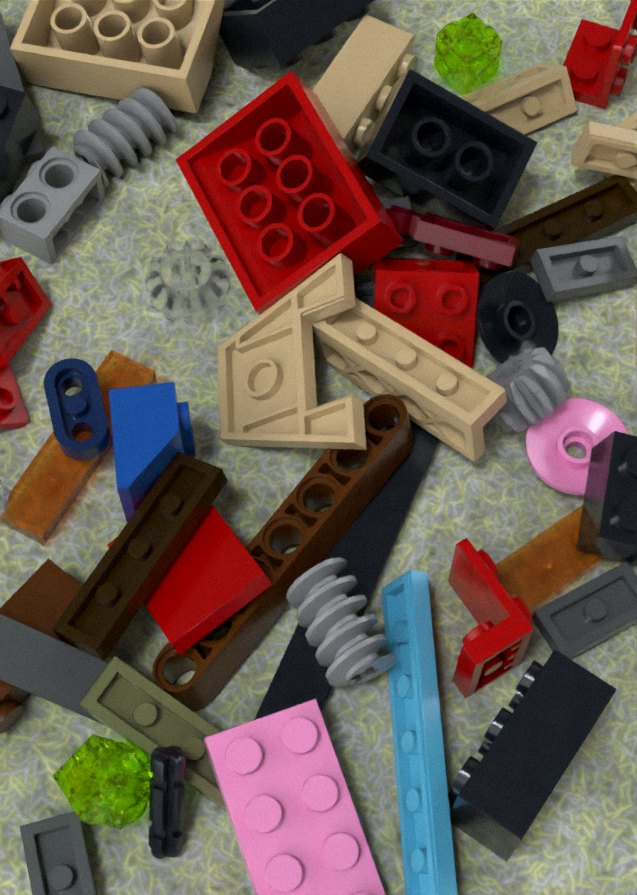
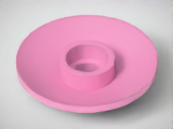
M568 398L564 404L557 406L553 410L554 415L546 416L542 419L539 426L533 424L528 427L525 438V451L532 469L546 484L564 493L585 495L592 448L614 431L628 434V431L620 418L607 407L587 399ZM570 447H577L583 451L585 457L583 459L573 458L566 453V450Z

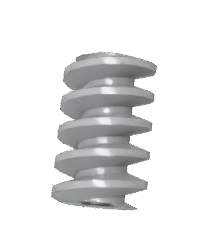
M144 87L137 88L133 91L131 98H124L119 101L117 109H108L104 112L102 119L92 120L88 125V130L82 129L75 132L73 136L75 157L100 169L104 188L109 185V181L104 171L108 170L112 175L120 178L123 175V169L119 160L122 159L130 167H135L138 164V159L134 150L136 149L143 156H150L152 154V147L148 139H151L158 146H163L167 141L163 128L174 134L177 133V125L167 105L157 94Z
M340 557L330 558L307 570L293 582L286 594L289 605L298 609L295 616L299 625L308 628L305 636L309 645L318 647L315 656L319 665L328 667L325 676L329 685L335 687L354 685L373 679L390 669L397 661L396 654L378 657L376 652L388 642L385 634L367 636L366 632L377 623V618L375 614L357 617L356 613L367 604V599L365 595L347 597L346 594L356 586L357 580L352 575L337 578L336 575L347 566L346 559Z

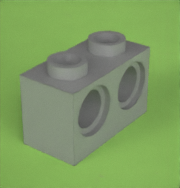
M52 146L41 161H36L30 167L26 179L18 189L2 201L0 205V229L4 241L53 265L106 197L101 170Z

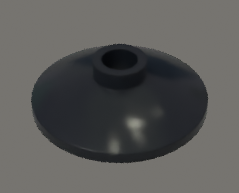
M508 271L492 277L482 287L476 306L477 327L485 347L498 362L503 364L510 355H519L526 348L544 347L550 355L553 354L558 340L557 314L553 303L547 302L541 286L536 280L520 272Z

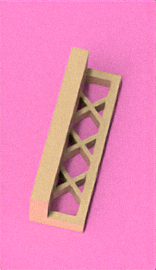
M545 63L534 64L460 97L524 135L577 111L567 66Z
M356 297L355 307L312 323L319 358L329 367L373 396L380 394L397 396L404 402L409 419L472 461L476 462L485 453L483 427L507 403L506 389Z

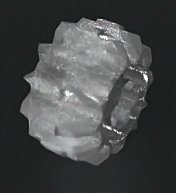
M186 240L182 247L183 249L176 251L169 245H166L165 257H152L150 263L151 272L146 274L145 285L146 291L150 294V304L155 312L163 311L164 318L167 319L169 324L181 314L183 315L184 323L190 328L193 322V315L199 314L201 318L209 323L212 317V309L224 310V305L226 304L225 294L229 293L231 285L230 276L227 275L225 261L222 259V256H212L211 249H209L207 243L197 250H193L192 245Z

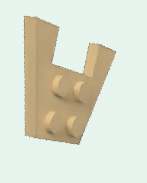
M342 253L337 255L217 347L221 440L236 446L367 450L363 400L351 394L317 406L312 323L356 306L352 261Z

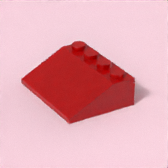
M292 70L176 159L253 308L259 314L270 308L340 253L352 261L353 275H356L404 243V240L320 99Z

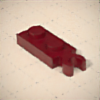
M392 204L391 209H386L399 234L414 236V240L425 242V249L429 252L443 256H453L454 251L473 256L472 262L474 264L493 270H501L502 265L511 267L517 258L522 240L520 238L431 213H417L398 205Z

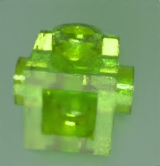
M472 12L457 22L448 23L437 33L433 69L461 96L466 95L497 75L503 40L500 39L493 27L486 25Z
M92 734L54 773L53 778L80 821L89 825L98 824L123 829L125 826L138 820L146 811L147 803L150 801V779L153 774L149 770L151 759L131 741L123 743Z

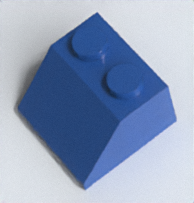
M174 382L109 390L116 483L127 523L177 452L196 457L188 401L178 402Z

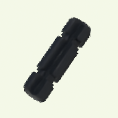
M174 745L157 747L151 753L150 772H153V776L150 779L149 821H152V825L149 827L148 844L151 848V854L157 859L165 857L175 858L183 850V833L180 832V829L183 827L185 784L182 783V780L185 777L186 759L183 756L182 749Z

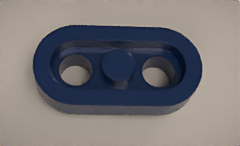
M69 358L58 361L49 368L44 377V390L58 446L66 456L75 460L95 458L106 449L110 441V429L96 373L91 365L80 359ZM70 388H81V391L76 395L69 396L65 394ZM82 432L92 433V436L85 441H77L75 439Z

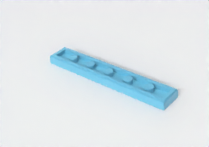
M409 570L381 590L384 629L388 640L386 643V655L396 654L397 656L394 666L388 669L405 895H458L428 574L423 571Z

